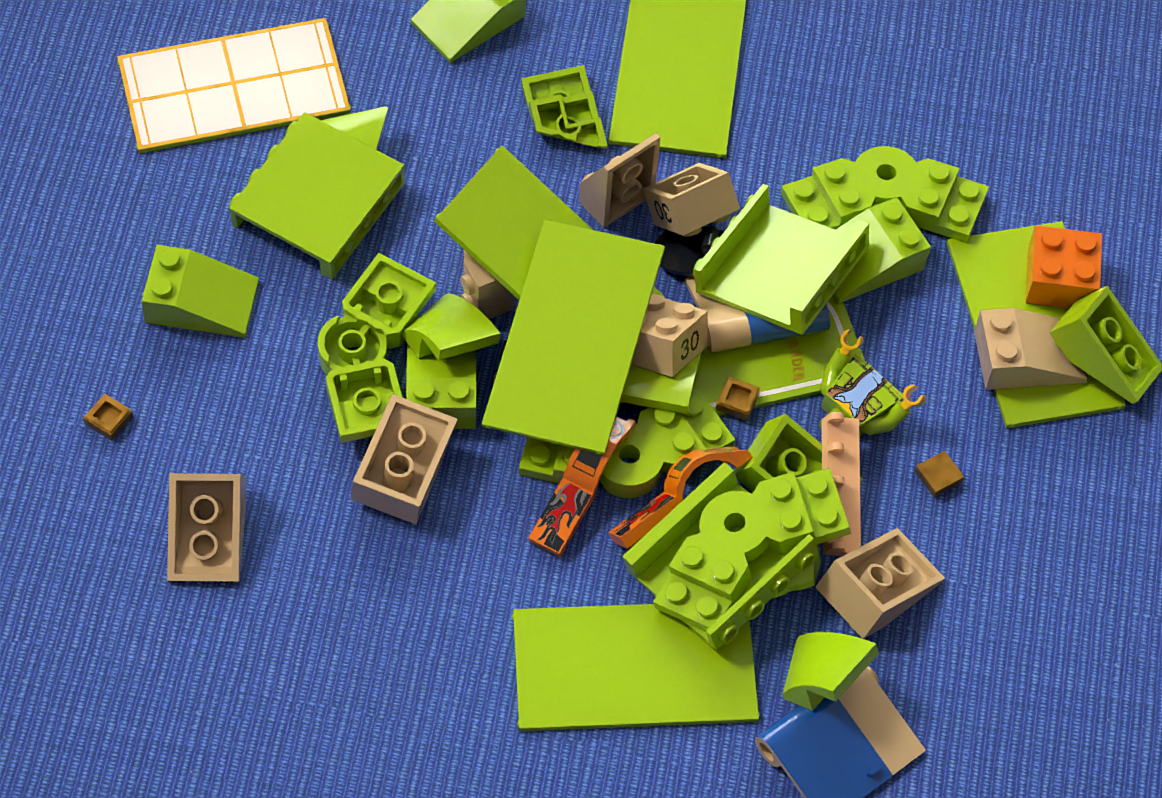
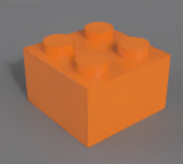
M1035 225L1028 247L1025 303L1070 309L1077 299L1099 290L1102 233Z

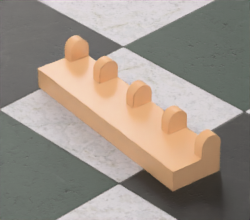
M832 412L822 418V470L826 468L831 470L851 534L823 542V554L844 556L861 547L859 419L846 418L842 412Z

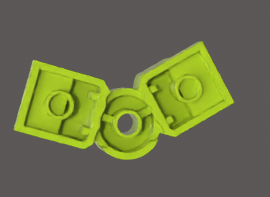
M879 146L866 150L855 162L840 158L813 167L812 176L782 185L781 195L792 214L835 230L866 209L897 197L917 227L968 243L988 195L989 186L959 177L960 168L929 158L916 162L908 153L901 149Z
M381 253L376 255L342 300L343 317L339 318L338 315L331 318L322 327L318 336L319 363L327 375V395L341 443L372 437L391 395L394 394L402 397L394 364L387 360V349L402 345L405 341L402 336L403 331L418 318V314L436 291V282ZM350 347L358 348L357 350H348Z
M696 388L691 395L687 414L651 407L641 411L638 423L633 428L628 439L624 440L611 456L600 478V482L603 484V488L612 495L622 498L640 497L652 491L657 486L662 472L667 476L670 468L681 456L699 449L734 447L735 438L699 388ZM527 437L519 465V475L560 483L575 448ZM632 458L636 462L629 464L623 462L622 459Z
M830 468L797 478L793 471L759 482L753 493L729 491L713 498L702 511L699 522L700 533L686 537L668 567L671 573L653 600L654 607L706 632L713 623L740 599L752 579L747 562L763 554L768 546L770 550L784 555L789 553L808 534L814 538L816 545L851 534ZM736 526H743V529H741L740 531H730L732 528Z

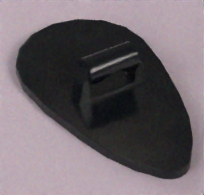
M713 226L701 227L702 231L698 234L684 237L666 230L655 242V244L665 246L660 267L667 272L677 275L693 276L696 262L700 258H704L711 249L715 238L721 237L725 231Z

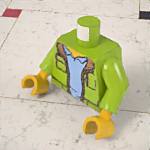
M848 329L840 337L842 347L836 349L824 369L820 389L824 396L821 407L828 414L842 412L846 418L859 419V437L864 433L874 435L890 432L911 413L910 408L912 406H923L926 403L927 397L926 395H921L917 401L913 402L911 394L919 386L909 385L902 394L857 353L851 356L850 352L860 348L863 344V337L860 336L854 346L847 343V336L852 329ZM822 420L819 422V426H820L821 429H822Z

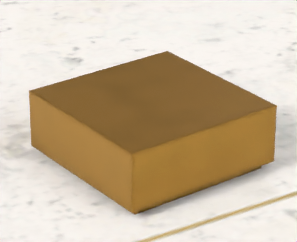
M728 376L716 403V410L748 421L760 394V387Z
M104 393L83 417L85 425L112 441L132 419L133 412Z
M946 451L916 465L915 473L934 498L958 486L964 480V475Z

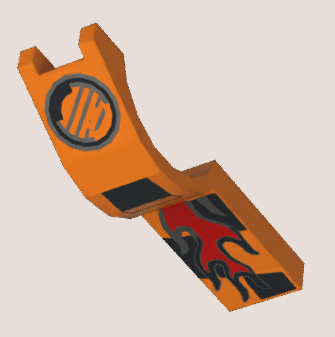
M616 417L605 455L574 449L562 480L528 538L530 543L561 558L595 497L597 486L606 465L617 447L624 440L628 439L636 425V421L630 418L625 421Z
M737 447L694 450L681 456L668 472L664 482V492L617 525L608 534L616 545L628 549L642 539L683 501L685 482L694 469L704 462L718 460L721 463L725 462L727 465L731 464L733 467L739 468L752 458L748 450H739Z

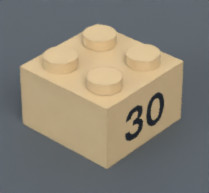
M697 163L643 188L654 225L684 237L698 234L702 231L701 227L709 223L723 222L730 218L731 213L740 209L729 172L702 163Z
M652 294L631 365L674 377L708 346V311L694 307L690 303H679L666 299L661 295Z

